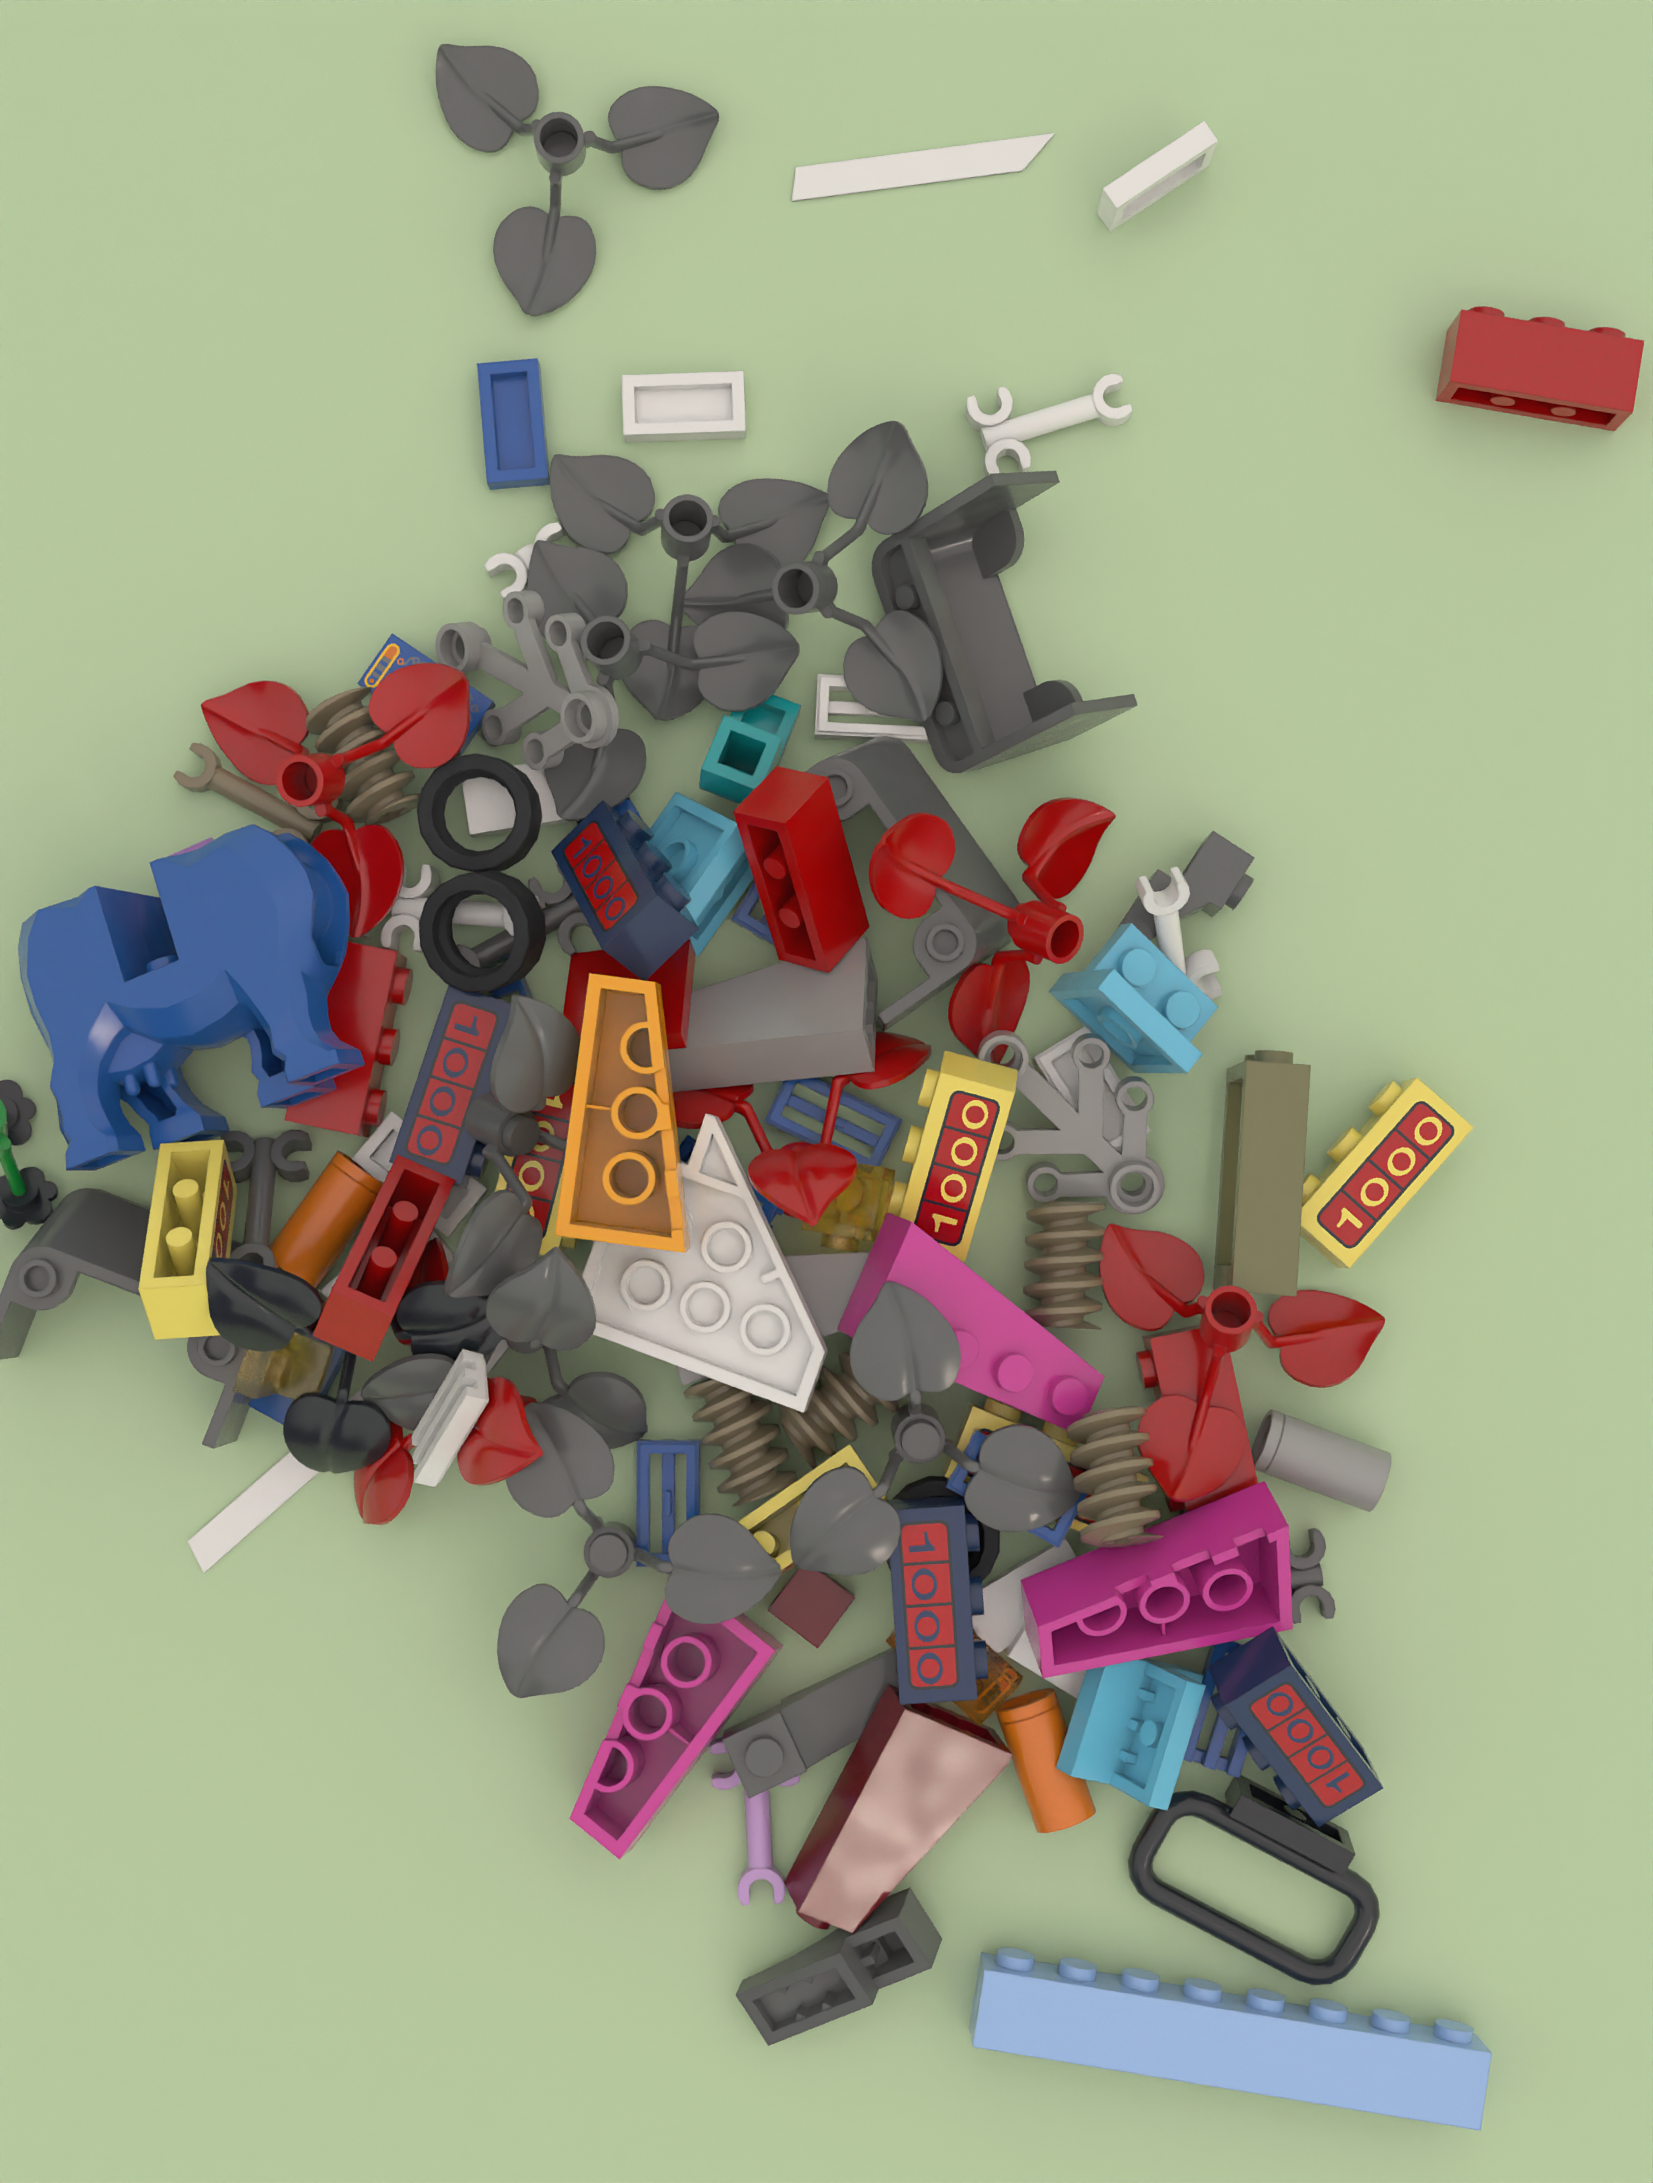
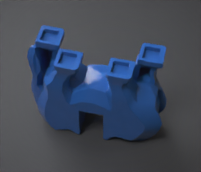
M251 824L225 833L197 850L149 862L160 897L93 886L76 898L37 910L22 923L18 943L21 981L31 1015L50 1050L53 1061L50 1089L57 1101L60 1131L69 1145L65 1153L66 1171H96L146 1151L141 1134L130 1125L123 1114L120 1099L128 1103L149 1125V1135L153 1150H159L162 1143L208 1141L228 1133L230 1129L225 1116L204 1105L191 1091L184 1079L181 1065L193 1051L221 1048L239 1038H246L251 1050L252 1073L259 1080L257 1096L261 1108L287 1109L333 1092L337 1089L333 1080L334 1077L365 1065L361 1051L340 1041L332 1031L328 1016L327 996L341 969L347 951L350 927L349 893L331 863L311 844L291 833L275 835L255 824Z

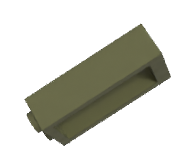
M1256 1050L1255 1055H1245L1244 1062L1227 1068L1213 1290L1231 1285L1240 1287L1248 1293L1282 1296L1297 1295L1311 1065L1293 1064L1292 1052Z

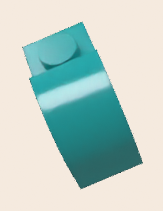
M772 695L767 701L754 709L744 712H731L730 717L724 715L701 767L699 788L740 804L779 765L798 720L801 705Z

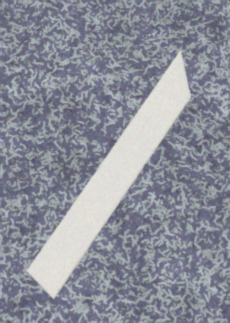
M1055 133L796 167L792 201L1023 171Z
M361 1390L358 1391V1392H357L352 1398H350L348 1401H351V1400H362V1401H364L363 1398L361 1397ZM291 1452L285 1455L188 1540L203 1573L319 1472L301 1464L294 1458Z

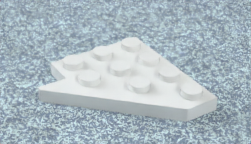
M705 1114L689 1163L681 1161L690 1249L686 1253L594 1241L582 1275L593 1297L596 1308V1327L593 1335L804 1413L809 1406L828 1349L720 1118L712 1114Z

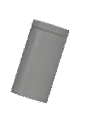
M1270 1409L1265 1415L1251 1451L1255 1470L1371 1512L1380 1500L1391 1467V1454L1389 1452Z

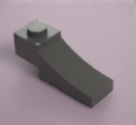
M1212 831L1204 839L1182 873L1189 886L1190 895L1186 904L1178 910L1180 921L1200 911L1213 917L1223 908L1224 904L1234 910L1254 881L1245 872L1255 857L1215 831ZM1157 869L1148 881L1153 891L1158 892L1170 885L1171 877ZM1138 895L1120 925L1132 923L1151 941L1156 937L1154 914L1149 913L1145 909Z
M895 1647L781 1699V1704L724 1730L722 1741L748 1798H752L807 1772L809 1767L860 1738L887 1685L890 1684L899 1688Z
M909 1887L886 1897L854 1933L837 1928L801 1952L762 1972L743 1979L736 1997L769 2046L871 2006L879 1989L931 1969L942 1937Z

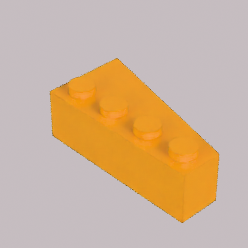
M589 973L555 1236L686 1253L690 1249L661 985L656 982Z

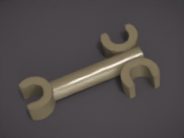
M192 743L189 749L205 760L206 767L204 772L200 776L192 778L180 771H176L173 776L180 785L192 792L202 793L211 789L281 827V829L272 832L275 835L291 833L311 844L314 838L320 834L323 823L332 821L327 816H317L315 809L310 808V806L294 807L222 768L221 761L216 753L201 743ZM338 797L332 802V806L341 811L343 800Z

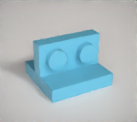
M675 792L650 828L654 837L649 842L657 847L669 860L673 868L668 874L680 883L692 899L686 907L699 930L689 939L696 956L699 957L753 880V875L737 823Z
M1132 923L1121 924L1084 971L1063 973L1049 990V993L1087 1029L1101 1036L1106 1041L1109 1050L1134 1073H1188L1202 1056V1053L1191 1041L1218 1008L1206 994Z
M1150 1658L1086 1670L1056 1768L1071 1777L1110 1784L1148 1807L1168 1810L1206 1685L1202 1684L1204 1675L1188 1667Z

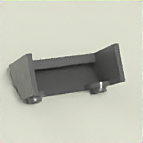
M1056 471L990 474L920 517L904 531L893 534L883 540L874 552L872 576L885 615L895 610H904L914 614L928 625L938 641L943 662L942 688L932 715L923 722L935 759L948 772L963 773L979 770L1068 741L1138 706L1134 694L1083 701L1077 688L1068 681L1051 680L1038 686L1035 683L998 574L1012 567L1019 560L1024 548V530L1016 508L1060 483Z
M889 736L873 738L824 759L805 771L829 777L841 822L852 818L869 805L887 830L904 817L918 812H926L942 818L951 827L955 839L953 862L942 877L1014 909L1020 904L912 751L899 739ZM937 888L935 898L942 907L920 923L913 938L914 956L929 978L878 1014L876 1023L880 1029L885 1032L960 979L962 974L971 965L984 962L1012 942V937L1007 930L1008 920Z
M93 1188L77 1189L62 1199L14 1260L0 1293V1360L19 1357L37 1310H50L65 1303L73 1293L80 1273L141 1296L138 1288L150 1208L107 1191ZM232 1240L230 1255L237 1247L243 1244ZM221 1335L189 1337L187 1352L193 1367L202 1375L225 1384L202 1445L215 1449L237 1441L250 1408L248 1403L263 1375L271 1352L252 1351L238 1347L228 1342Z

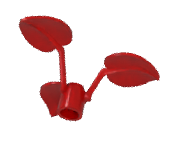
M420 663L405 666L388 674L373 691L368 705L371 719L386 734L377 740L344 753L334 754L333 756L327 753L309 754V750L301 745L309 734L305 726V720L309 712L300 695L284 683L266 680L248 683L229 693L208 699L201 704L204 718L215 741L226 757L243 775L259 784L277 785L279 794L287 803L296 807L314 805L317 816H327L342 827V829L323 831L314 838L311 845L331 863L349 893V935L352 938L367 934L388 915L399 896L405 872L402 850L389 829L379 824L366 825L355 829L352 818L332 806V802L342 794L345 787L346 778L343 768L351 762L382 751L394 744L399 758L404 763L415 768H436L452 760L460 752L466 741L470 723L468 679L462 671L449 665Z
M1073 797L1052 799L1035 809L1021 830L1017 842V852L1021 861L1028 866L1022 874V881L1040 901L1032 900L1027 903H1021L1014 909L942 877L953 862L955 839L948 823L936 815L918 812L904 817L890 827L881 836V841L875 846L869 863V883L875 900L888 913L904 919L919 918L929 910L934 900L936 889L939 888L1008 920V933L1020 950L997 951L992 957L991 965L986 963L971 965L960 977L949 1001L948 1021L956 1039L976 1058L978 1047L988 1034L998 1030H1008L1015 1033L1030 986V972L1026 961L1039 965L1044 958L1056 964H1064L1070 961L1079 951L1084 937L1083 924L1077 916L1066 912L1067 907L1064 903L1055 899L1068 895L1085 875L1103 833L1116 818V815L1109 809L1094 802ZM1000 1044L994 1047L990 1058L995 1063L1000 1064L1009 1045Z
M876 1031L874 1072L836 1075L832 1079L820 1143L818 1144L793 1142L783 1146L781 1149H772L752 1105L744 1101L753 1093V1084L673 1092L676 1126L684 1129H700L705 1114L719 1117L721 1123L728 1120L734 1112L742 1115L761 1151V1154L756 1156L748 1166V1178L751 1185L767 1200L784 1211L783 1214L797 1218L814 1227L829 1204L852 1183L857 1174L856 1157L850 1151L831 1144L842 1090L850 1082L859 1088L872 1090L887 1087L905 1079L929 1059L932 1054L931 1045H926L918 1039L905 1035Z
M1109 1224L1103 1235L1100 1251L1104 1253V1259L1099 1261V1276L1103 1278L1101 1287L1105 1299L1115 1315L1124 1323L1144 1331H1157L1168 1324L1174 1312L1184 1318L1201 1314L1199 1322L1200 1336L1204 1343L1213 1349L1198 1403L1183 1395L1175 1394L1162 1397L1148 1406L1146 1415L1141 1417L1138 1425V1431L1149 1433L1150 1436L1149 1441L1137 1446L1140 1456L1153 1459L1154 1465L1147 1468V1470L1166 1497L1176 1502L1196 1500L1216 1491L1233 1475L1240 1464L1246 1445L1245 1430L1241 1418L1232 1410L1222 1407H1209L1225 1353L1241 1349L1247 1343L1252 1329L1266 1347L1270 1349L1280 1348V1364L1288 1376L1310 1387L1327 1388L1348 1380L1360 1368L1385 1324L1384 1316L1351 1298L1324 1291L1299 1290L1296 1296H1281L1271 1305L1267 1320L1269 1328L1273 1333L1272 1335L1262 1322L1264 1318L1263 1313L1257 1311L1255 1300L1246 1290L1229 1285L1215 1289L1208 1297L1204 1295L1199 1296L1204 1284L1203 1263L1198 1253L1183 1240L1159 1231L1130 1229L1116 1224ZM1198 1297L1196 1303L1187 1305L1188 1303L1194 1301Z
M434 1237L428 1241L405 1293L409 1288L419 1283L437 1280L446 1281L449 1267L445 1249L440 1238ZM397 1338L401 1344L411 1346V1339L401 1340ZM487 1377L489 1402L457 1453L460 1473L465 1481L473 1485L483 1486L500 1482L518 1473L543 1455L541 1447L531 1432L524 1409L529 1403L537 1402L534 1397L520 1395L515 1384L504 1377ZM390 1421V1444L383 1456L369 1466L354 1470L355 1500L364 1524L384 1525L389 1523L402 1511L410 1497L414 1479V1464L410 1451L416 1447L412 1445L413 1433L404 1437L403 1428Z

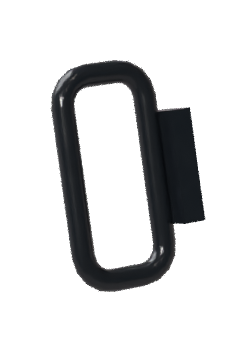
M1242 1775L1239 1778L1234 1777L1225 1792L1226 1803L1210 1795L1190 1790L1173 1793L1168 1810L1153 1808L1135 1839L1128 1858L1129 1878L1143 1898L1154 1906L1300 1982L1310 1985L1332 1984L1346 1977L1356 1966L1376 1930L1380 1911L1378 1897L1371 1884L1357 1872L1348 1868L1355 1856L1348 1830L1330 1821L1318 1828L1302 1806L1293 1811L1281 1795ZM1193 1816L1350 1898L1354 1905V1915L1335 1950L1323 1959L1309 1958L1159 1879L1153 1871V1861L1172 1825L1182 1817Z

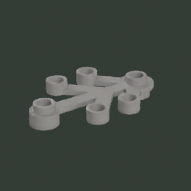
M526 590L510 592L503 602L504 619L508 626L514 630L526 664L492 646L488 632L473 622L448 623L442 626L436 637V653L441 664L449 665L462 672L481 669L524 693L503 708L489 709L485 712L481 722V729L485 740L490 745L500 746L516 743L521 737L522 726L550 708L560 713L561 721L547 731L529 733L523 741L522 752L525 762L530 768L540 770L557 767L562 762L564 750L575 743L582 744L584 747L591 749L605 747L610 744L618 730L619 713L611 693L605 687L593 683L581 651V635L586 624L577 613L554 614L548 618L545 625L547 644L553 651L558 653L569 687L558 681L538 628L544 618V603L537 592Z
M998 1030L984 1037L978 1047L977 1058L1018 1070L1016 1087L1058 1127L1016 1128L1013 1123L1007 1121L1004 1131L1009 1132L1013 1136V1141L1009 1147L998 1149L995 1160L1005 1161L1021 1154H1085L1101 1170L1061 1173L1060 1169L1053 1163L1038 1162L1031 1166L1026 1174L1027 1190L1034 1200L1044 1203L1046 1201H1055L1059 1197H1105L1114 1209L1132 1215L1144 1213L1152 1209L1159 1202L1164 1192L1165 1182L1159 1165L1146 1155L1147 1112L1150 1111L1154 1103L1153 1091L1146 1080L1138 1076H1129L1122 1079L1115 1088V1101L1120 1111L1124 1113L1121 1153L1103 1136L1104 1069L1110 1061V1050L1106 1041L1101 1036L1094 1033L1083 1034L1073 1042L1071 1047V1056L1075 1066L1078 1068V1111L1028 1063L1029 1055L1026 1045L1017 1034L1008 1030ZM1006 1044L1014 1050V1055L1009 1062L998 1064L990 1058L991 1051L997 1045ZM1088 1044H1096L1102 1048L1100 1059L1091 1064L1081 1061L1079 1058L1081 1049ZM1132 1087H1139L1145 1091L1143 1102L1137 1106H1129L1123 1102L1124 1093ZM1048 1173L1055 1176L1056 1183L1052 1189L1039 1191L1033 1186L1034 1180L1040 1174ZM1139 1173L1144 1179L1141 1187L1134 1191L1122 1188V1179L1127 1174Z

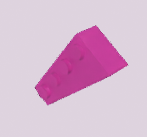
M887 1213L837 1330L853 1338L857 1326L874 1303L882 1285L887 1281H894L924 1296L942 1313L951 1325L959 1342L961 1353L960 1368L954 1382L1066 1430L1068 1426L1080 1420L1084 1414L1090 1412L1104 1380V1376L913 1222Z
M1260 1482L1144 1529L1146 1533L1164 1536L1157 1541L1127 1547H1100L1021 1579L1025 1631L1042 1678L1256 1637L1272 1626L1277 1632L1293 1629L1289 1525L1266 1482Z
M664 1599L657 1618L652 1623L642 1646L644 1648L631 1679L626 1684L618 1702V1709L606 1738L600 1745L569 1819L620 1860L634 1848L784 1645L744 1613L730 1620L715 1624L693 1623L672 1612Z

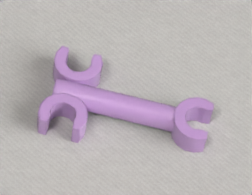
M722 1737L713 1740L710 1744V1754H728ZM735 1768L729 1773H716L712 1775V1787L720 1790L731 1789L741 1782ZM800 1775L779 1785L793 1786L800 1782ZM744 1789L748 1867L741 1873L738 1882V1898L742 1905H749L751 1884L755 1880L765 1879L773 1886L774 1904H780L785 1896V1878L782 1872L773 1865L769 1790L748 1798Z

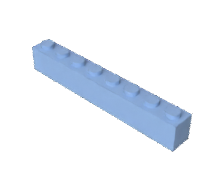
M998 1948L997 1955L981 1952L969 2026L973 2047L1481 2131L1492 2053L1477 2034L1473 2033L1474 2029L1467 2024L1449 2019H1436L1434 2027L1410 2023L1411 2018L1409 2016L1388 2009H1373L1372 2016L1348 2013V2008L1341 2003L1319 1998L1311 1999L1309 2006L1286 2003L1283 1995L1259 1988L1248 1989L1247 1996L1222 1992L1223 1987L1221 1985L1199 1978L1185 1979L1184 1986L1159 1982V1975L1138 1968L1122 1969V1975L1098 1972L1097 1966L1094 1963L1077 1958H1061L1059 1965L1034 1961L1035 1956L1032 1953L1016 1948Z

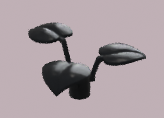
M210 1257L208 1259L206 1278L209 1313L215 1329L228 1342L247 1350L271 1352L286 1347L291 1342L294 1332L300 1336L308 1337L315 1331L327 1300L323 1303L317 1290L310 1283L290 1272L251 1261ZM443 1280L419 1283L409 1288L403 1295L390 1326L396 1338L401 1340L411 1339L412 1355L426 1353L441 1354L456 1361L462 1349L483 1354L485 1358L503 1338L492 1328L487 1320L486 1304L489 1295L454 1298L443 1292L445 1285ZM345 1352L336 1399L318 1392L303 1393L291 1403L285 1415L283 1435L289 1451L301 1464L318 1472L330 1471L338 1474L364 1468L380 1459L390 1444L391 1425L385 1413L379 1407L367 1401H348L357 1355L351 1352Z

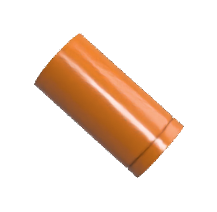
M337 1150L270 1245L269 1249L273 1252L278 1266L287 1272L301 1277L314 1288H317L367 1218L384 1182L374 1178L352 1160V1157Z
M1045 1688L1031 1691L1009 1699L997 1706L995 1712L1007 1747L1013 1754L1011 1758L1036 1831L1039 1833L1055 1832L1077 1825L1092 1817L1096 1813V1809L1086 1780L1071 1777L1056 1768L1068 1728L1055 1690L1053 1688Z

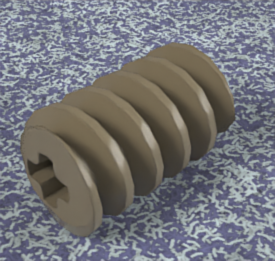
M360 687L337 694L324 700L309 713L305 720V726L311 734L320 735L315 743L318 753H327L332 756L337 753H344L377 740L386 734L380 728H373L369 706H363L361 702L371 693L372 687ZM395 749L379 751L351 762L343 768L346 781L344 790L339 798L344 801H352L347 807L346 815L350 816L354 823L380 825L407 814L418 807L420 793L404 795L402 790L415 778L414 772L403 771L394 773L392 769L401 760Z
M1046 1201L1044 1206L1026 1212V1219L1043 1226V1231L1025 1237L1026 1245L1042 1251V1256L1024 1262V1268L1041 1276V1281L1023 1287L1025 1295L1040 1301V1306L1023 1312L1042 1327L1101 1330L1100 1327L1084 1321L1085 1315L1102 1310V1303L1085 1296V1290L1103 1284V1278L1086 1271V1265L1104 1259V1253L1087 1246V1240L1105 1234V1228L1088 1221V1215L1105 1210L1106 1204Z
M846 1352L838 1355L843 1372L842 1375L838 1376L825 1366H822L819 1374L822 1389L819 1391L814 1389L809 1406L804 1413L778 1403L781 1414L779 1418L780 1423L812 1469L817 1466L813 1447L816 1446L831 1457L837 1453L838 1450L833 1433L837 1432L851 1442L858 1438L854 1422L856 1417L872 1428L878 1425L879 1421L875 1409L876 1403H879L892 1413L899 1410L897 1400L885 1401L870 1395L858 1384L850 1365V1355Z
M711 1378L694 1384L683 1392L685 1398L705 1399L706 1404L694 1413L692 1418L694 1422H713L714 1428L701 1438L700 1441L702 1446L722 1447L723 1452L708 1464L710 1470H730L731 1476L721 1483L717 1490L720 1494H738L739 1500L732 1506H739L766 1497L789 1487L797 1481L796 1472L776 1471L775 1469L789 1457L788 1449L767 1446L769 1442L781 1433L779 1424L759 1423V1420L772 1410L770 1400H751L752 1393Z
M1125 1406L1092 1411L1084 1414L1080 1420L1067 1427V1438L1072 1442L1084 1444L1071 1452L1070 1463L1075 1467L1087 1469V1471L1074 1478L1073 1487L1080 1493L1093 1495L1078 1503L1076 1507L1077 1515L1081 1518L1096 1521L1080 1531V1540L1085 1544L1108 1548L1127 1547L1154 1542L1164 1537L1146 1533L1143 1527L1161 1517L1160 1510L1140 1505V1499L1157 1491L1156 1484L1137 1481L1136 1476L1137 1473L1153 1466V1459L1133 1455V1448L1150 1440L1149 1433L1131 1430L1129 1426L1130 1422L1146 1415V1408Z

